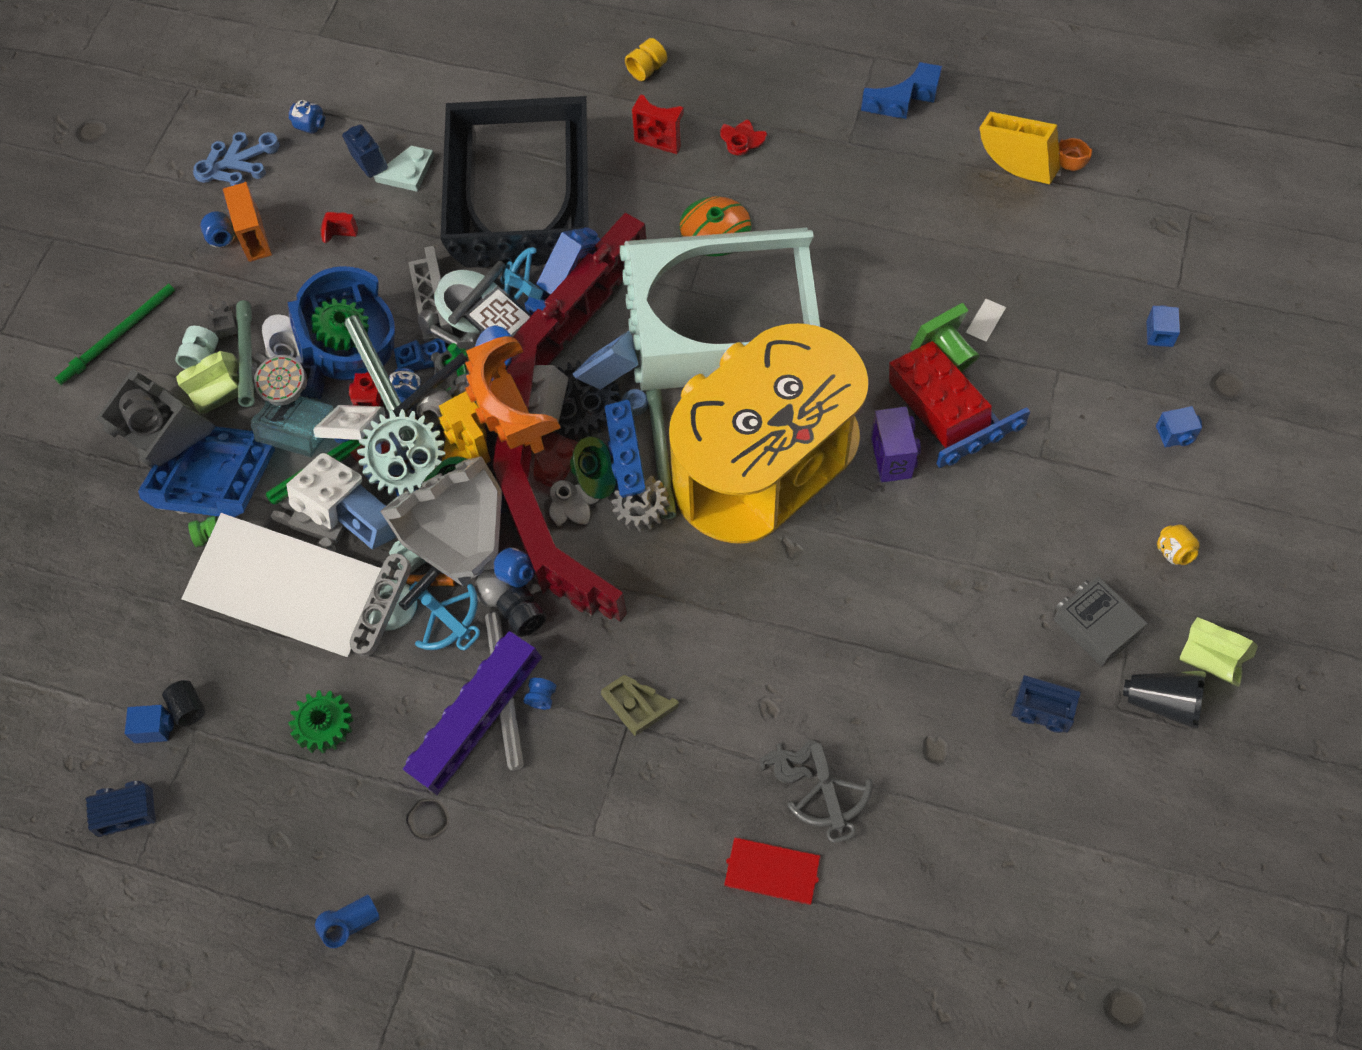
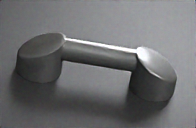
M423 310L418 316V324L424 334H431L448 344L456 343L459 348L466 350L475 347L478 339L476 334L469 332L460 339L437 326L439 319L431 310Z

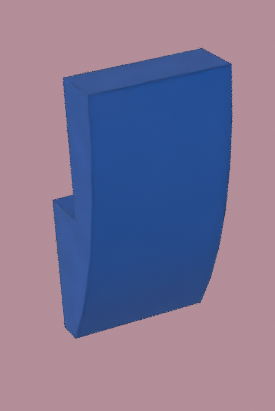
M437 338L421 345L415 340L394 349L397 368H407L414 371L435 367L434 362L431 360V355L434 352L441 354L447 351L448 343Z

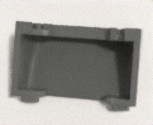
M133 368L96 418L104 425L103 431L115 438L119 434L139 449L137 451L141 455L139 460L151 468L155 464L162 466L209 436L216 427V425L177 396ZM143 389L151 394L162 415V425L155 433L148 436H139L130 431L119 408V400L127 391Z

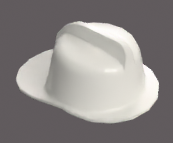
M278 314L268 317L262 325L266 358L287 355L294 357L298 362L302 363L289 317Z

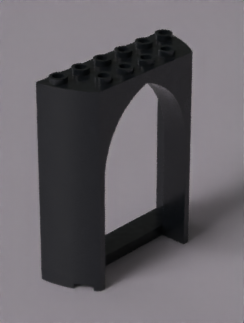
M587 96L446 103L440 239L446 250L456 261L466 268L494 267L498 261H502L506 266L509 261L514 263L524 250L534 247L536 248V253L532 254L531 266L546 264L562 232L583 229L585 227L589 228ZM565 121L566 193L557 216L543 230L490 231L479 220L474 211L476 131L474 125ZM527 257L524 259L521 265H526Z

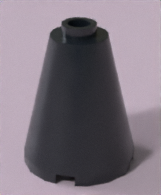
M1185 671L1132 674L1131 680L1125 679L1123 696L1128 697V703L1190 728L1198 729L1206 672Z

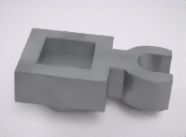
M222 301V307L219 309H214L213 305L209 304L208 309L211 316H207L210 331L215 333L218 338L238 334L232 310L229 311L226 301Z

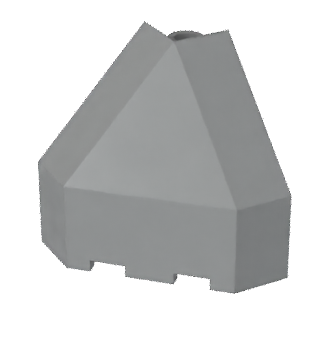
M482 456L460 462L455 465L456 469L444 476L442 473L423 482L422 487L411 494L407 491L399 495L380 511L404 547L461 586H464L472 578L480 575L484 570L494 569V561L498 555L502 489Z

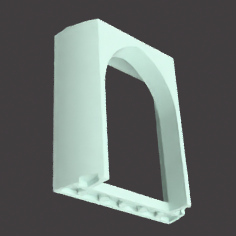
M806 227L625 241L624 245L620 246L621 261H625L623 282L624 285H628L626 307L631 309L629 331L631 334H634L633 343L639 364L638 367L634 368L635 382L640 383L641 391L684 387L691 378L698 374L708 377L720 367V360L727 349L735 344H709L688 339L668 328L650 308L647 297L656 281L671 267L686 259L707 254L793 248L804 324L820 327L809 245L814 237L813 231L808 230ZM742 342V344L745 345V346L749 343V342Z

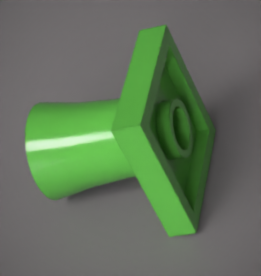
M964 303L921 325L910 349L913 351L933 341L960 372L974 364L980 355L957 331L969 311Z

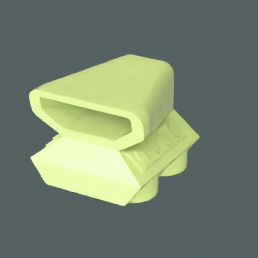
M219 351L211 354L197 365L180 372L176 376L178 385L189 395L198 412L207 413L238 397L239 375L237 370L239 361L232 353Z
M1197 617L1191 626L1189 638L1181 653L1180 660L1239 687L1242 677V663L1255 656L1258 645L1244 636Z

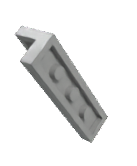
M434 246L424 247L425 259L408 262L418 314L425 310L429 304L436 307L434 295L442 277ZM428 267L429 271L423 277L417 274L415 269ZM425 284L433 288L428 296L420 293ZM436 310L434 313L439 317L438 326L453 334L452 325ZM422 332L425 343L437 339V337L431 334L426 335Z

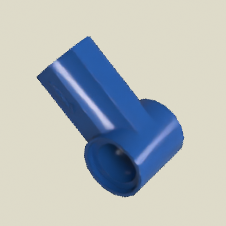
M367 894L337 911L328 910L321 913L316 919L315 929L327 947L338 948L346 943L350 935L378 921L380 918L375 905ZM338 925L333 932L327 933L330 927Z

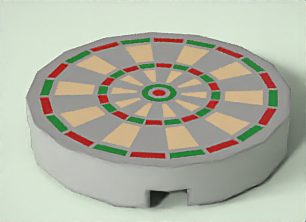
M277 355L265 360L258 367L254 376V386L258 395L266 402L276 406L287 405L297 400L301 396L300 393L303 388L305 390L307 385V374L303 366L294 357L287 355Z

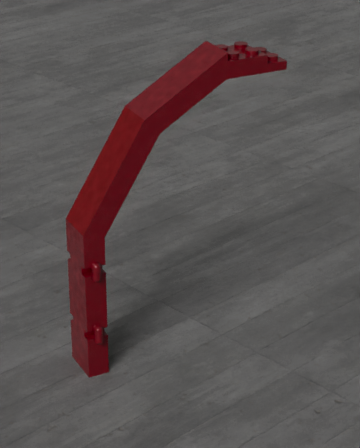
M626 212L595 245V253L593 255L588 253L545 300L546 307L543 310L537 309L513 335V338L519 342L523 352L512 356L507 373L511 374L528 411L535 365H550L564 349L563 343L565 340L571 341L613 294V286L617 285L619 287L621 285L625 261H621L620 246L624 245L625 241L647 239L645 223ZM497 435L493 469L521 542L532 562L534 574L542 593L544 594L549 588L556 596L560 598L565 596L569 599L571 605L582 613L586 611L593 615L599 608V611L609 619L614 617L621 622L627 615L623 592L555 547L528 482L533 451L531 446L522 444L510 449L507 441L501 442Z

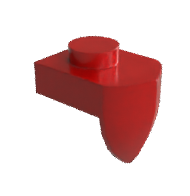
M345 212L325 213L321 224V237L324 243H328L333 235L357 236L358 227L353 214Z

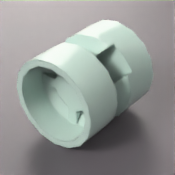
M189 326L175 357L177 364L187 369L197 365L204 358L213 354L218 344L217 335L204 327Z

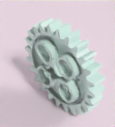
M401 409L399 417H396L391 410L389 419L380 414L381 423L377 424L371 421L373 430H363L368 439H359V443L365 446V448L359 449L357 452L359 455L365 456V458L358 462L359 465L368 466L363 470V474H372L369 480L370 484L379 481V491L387 486L389 495L393 493L394 489H398L399 495L404 493V489H408L411 494L414 492V487L420 488L426 476L442 462L438 458L444 457L445 452L438 450V448L444 446V441H436L440 436V431L431 432L434 423L431 422L425 425L424 415L416 420L415 411H412L409 417H405L404 409ZM409 429L415 434L414 438L410 441H403L399 437L403 430ZM389 433H394L403 451L408 449L406 455L415 470L413 474L409 472L401 456L396 457L398 454L397 448L389 437ZM380 442H387L391 445V449L388 453L380 454L376 451L377 445ZM418 452H423L427 455L428 459L424 464H416L412 460L413 456ZM393 465H400L404 468V472L399 477H393L389 474V469Z

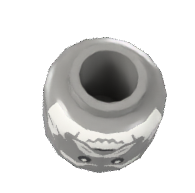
M436 387L417 404L416 410L419 418L424 415V423L429 424L433 422L434 426L441 425L438 419L442 416L439 405L452 399V396L446 390Z

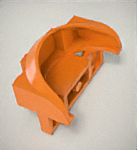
M504 336L466 350L469 359L468 362H465L469 372L466 378L469 386L465 387L470 402L476 401L478 405L475 412L480 423L486 422L489 431L497 433L501 442L506 440L510 449L524 444L525 446L530 445L534 454L544 450L541 436L558 430L561 427L557 418L545 414L529 413L511 374H508L505 369L506 365L504 362L507 359L523 352L519 342L513 337Z

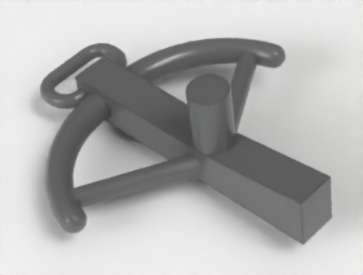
M822 744L812 745L810 749L820 782L797 805L790 801L788 802V807L798 819L807 824L821 827L831 826L827 830V838L830 842L837 843L851 839L855 836L856 829L852 823L845 821L854 818L866 807L871 797L873 781L867 779L864 786L832 778ZM834 784L864 791L863 796L856 806L842 813ZM822 788L830 817L816 818L803 813L801 809ZM848 826L851 828L849 835L832 838L831 836L833 830H838L843 834L844 827Z

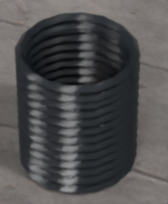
M189 680L174 682L163 691L162 697L176 725L188 726L196 723L204 716L206 710L193 684Z

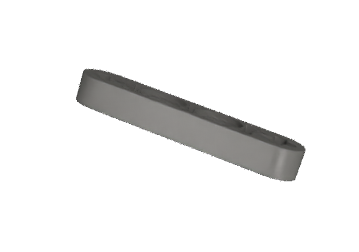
M391 554L384 561L351 635L350 647L360 656H369L377 649L409 577L411 564L401 554ZM400 562L403 569L396 570L395 572L392 569V565ZM387 576H389L390 578L394 577V578H395L396 580H398V581H397V583L395 584V583H394L393 581H391L390 579H386V577H387ZM391 585L393 587L391 597L381 599L379 594L381 588ZM378 610L382 613L380 622L374 625L370 624L368 621L370 613ZM366 626L369 629L374 630L375 633H368L366 630H364V627ZM366 638L370 643L368 647L363 646L361 648L358 641Z

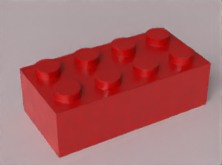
M933 341L889 362V383L945 448L991 426L992 406Z

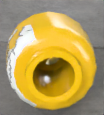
M1167 526L1160 532L1157 548L1171 564L1187 565L1198 556L1199 540L1186 526Z

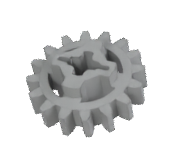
M650 476L647 480L645 479L646 492L625 498L620 496L619 491L614 492L618 499L612 500L611 503L615 507L612 511L622 526L626 525L629 530L636 526L640 532L644 525L652 529V522L655 521L660 524L659 516L668 514L664 507L670 506V501L667 498L669 493L664 488L660 480L656 481L653 476Z

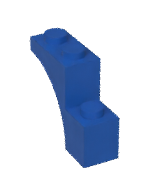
M919 62L915 72L900 84L887 88H865L861 111L906 119L911 99L934 103L942 66Z

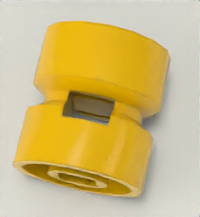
M648 38L639 45L640 49H634L625 57V65L628 71L639 81L647 79L655 70H658L667 62L665 49L654 38Z

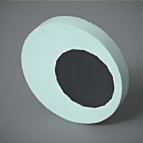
M456 270L446 274L440 280L434 295L435 305L440 315L453 327L467 333L481 334L464 316L455 325L448 321V317L485 277L484 275L469 270ZM493 282L471 308L495 289L497 285Z

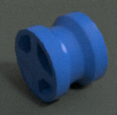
M530 678L528 683L530 690L524 697V703L536 709H550L553 703L551 695L556 691V684L543 678Z

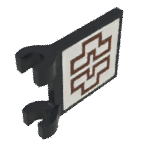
M497 286L464 315V318L481 333L487 327L496 325L505 328L513 337L532 315Z

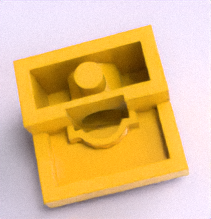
M465 391L439 405L442 416L438 419L444 428L443 434L450 445L455 444L460 452L466 449L471 459L482 456L487 464L491 460L485 442L487 437L486 430L475 412L478 406L475 402H470Z

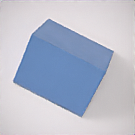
M630 331L622 334L592 354L573 373L574 377L598 389H602L638 366Z

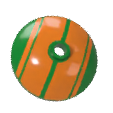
M711 196L699 199L685 209L680 219L681 237L751 232V219L747 210L740 203L726 197ZM733 252L707 254L706 256H724Z

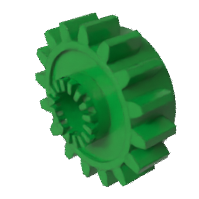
M334 298L330 305L323 301L322 308H315V314H312L311 322L312 333L317 334L316 340L321 341L326 348L330 347L336 351H348L352 347L356 348L345 326V319L357 315L368 335L369 318L368 316H363V308L355 309V302L347 305L346 299H343L341 303H337Z
M317 690L316 697L314 698L309 693L306 694L307 701L305 703L297 701L299 710L290 712L295 719L288 722V725L293 730L290 733L291 736L298 740L297 743L302 749L307 746L311 753H314L316 749H319L322 754L329 748L336 750L337 744L340 742L345 743L346 734L352 732L349 723L353 722L354 718L349 713L351 711L348 703H345L341 695L335 698L334 693L330 690L326 696L323 695L321 690ZM327 718L323 724L317 725L321 719Z

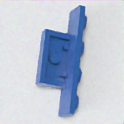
M624 400L606 405L605 412L610 436L608 448L614 459V463L611 466L614 477L618 482L619 494L622 498L646 492L631 403L629 400Z
M1026 407L1000 421L991 412V426L940 451L936 464L939 468L947 464L948 466L954 465L961 457L969 453H977L984 445L990 442L996 443L1012 431H1020L1027 425L1030 410Z

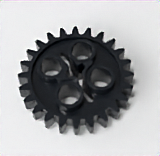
M577 360L576 367H572L569 362L567 363L566 370L558 367V370L569 379L566 387L567 393L564 396L559 418L561 428L555 430L558 436L561 437L565 433L568 439H571L575 433L579 440L582 437V433L586 432L587 436L591 437V430L595 429L600 433L599 426L601 424L608 426L605 406L617 403L616 401L621 399L618 393L620 388L616 380L602 389H598L592 385L585 387L587 383L576 379L573 373L582 365L580 360ZM574 381H576V387L580 393L579 398L586 416L582 418V412L578 406V397L573 387ZM574 412L571 416L566 417L569 413Z

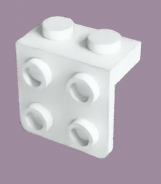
M322 453L286 484L289 504L297 512H303L310 516L315 523L323 524L327 528L332 529L338 524L336 506L362 482V476L331 456Z

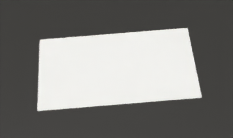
M221 513L182 596V600L348 657L351 650V635L381 568Z

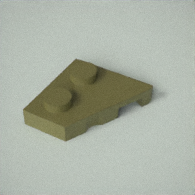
M626 675L621 676L601 689L602 697L634 736L677 709L679 705L676 699L671 698L669 700L656 694L655 689L647 685H640L636 680Z

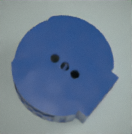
M339 266L328 268L316 273L302 285L296 295V301L287 302L290 325L302 364L317 365L325 376L339 380H354L355 373L365 374L368 372L357 348L352 347L348 351H336L330 347L326 348L321 341L316 340L317 334L312 333L311 322L312 314H315V308H322L323 301L330 305L334 298L337 303H341L343 299H346L347 305L355 302V309H364L363 316H368L369 318L368 337L382 365L384 366L394 352L395 325L389 307L378 296L379 281L377 276L355 267Z

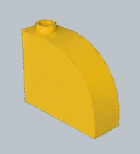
M989 112L980 126V135L990 157L1000 167L1013 175L1027 180L1051 184L1060 169L1057 125Z

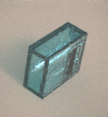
M301 396L287 405L276 406L270 402H265L264 407L251 421L254 439L260 443L312 457L325 439L315 437L313 429L333 411V406Z

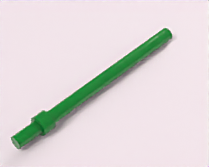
M170 284L163 287L79 358L75 357L68 363L69 366L54 378L55 381L62 386L76 373L79 375L83 372L90 361L175 292V289Z

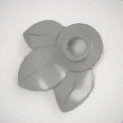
M561 480L554 483L551 487L550 498L552 503L549 508V515L557 526L562 525L567 518L577 524L588 525L590 519L588 505L598 502L599 499L588 496L581 489L580 485H573L568 481ZM565 489L568 495L561 496L559 490Z

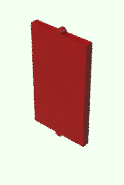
M734 837L730 858L726 860L728 869L724 886L811 905L814 887L819 881V878L816 876L820 856Z

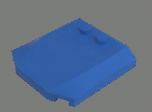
M215 427L209 436L162 466L155 464L138 490L140 499L157 509L220 516L223 513L236 517L244 513L275 451L274 443L270 440L266 443L254 431Z

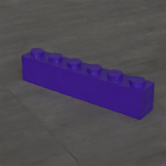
M510 631L505 637L500 638L495 645V650L488 659L481 662L472 680L461 688L460 695L455 702L444 710L441 720L426 733L424 742L417 751L409 755L403 770L435 795H438L542 659L538 651Z

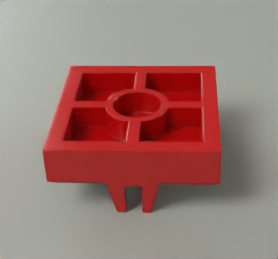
M640 94L632 108L634 142L677 154L681 148L680 120L684 115V107L659 108L652 105L645 98V95Z

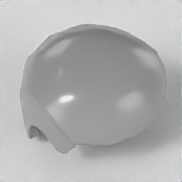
M494 569L481 573L474 586L478 601L489 609L497 607L496 603L499 597L513 587L499 580L495 575Z

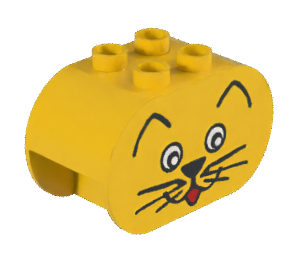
M785 324L765 330L746 346L741 342L733 344L723 354L720 360V367L708 377L698 374L688 381L681 392L682 399L678 402L672 414L669 435L674 498L680 512L692 526L703 534L723 542L741 544L761 540L774 532L853 461L860 442V430L855 414L863 406L868 392L867 371L856 350L845 339L825 328L810 324Z

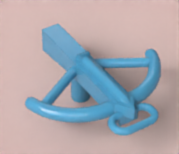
M534 247L524 250L514 263L509 261L502 273L501 283L504 285L503 290L508 295L510 294L511 287L520 289L513 297L515 301L520 298L523 292L537 300H540L543 294V290L529 281L532 254L536 253V248ZM527 257L525 275L522 277L517 271Z
M415 581L409 588V590H411L418 582ZM468 584V592L442 602L436 600L427 590L424 591L418 599L432 612L423 641L417 640L415 642L418 648L438 650L449 646L457 640V647L460 650H467L478 639L480 630L476 626H470L478 606L477 593L473 584ZM470 597L468 614L461 623L445 606ZM437 616L453 633L441 641L428 643ZM474 630L476 634L471 639L470 631ZM463 639L470 640L465 646L461 645Z

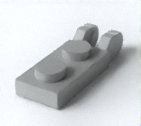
M285 498L279 504L286 509L294 511L292 517L276 510L271 514L272 519L289 526L290 529L319 539L327 537L333 544H338L346 529L339 521L332 529L327 528L323 524L315 523L310 516L294 510L289 504V498Z

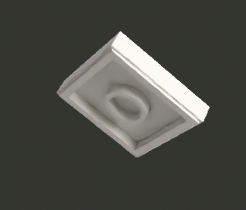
M338 405L313 429L315 437L363 439L366 436L363 430L373 429L370 422L374 421L378 424L380 422L379 415L382 414L385 417L384 407Z

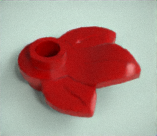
M745 120L735 128L728 124H723L720 136L727 143V150L731 154L743 155L749 149L761 146L766 140L767 132H754L750 121Z

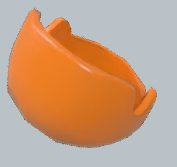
M1076 138L1060 140L1059 160L1062 168L1069 171H1077L1088 164L1092 155V149L1087 143Z

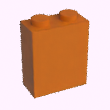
M247 182L223 188L235 234L248 262L271 256L272 253L260 212Z

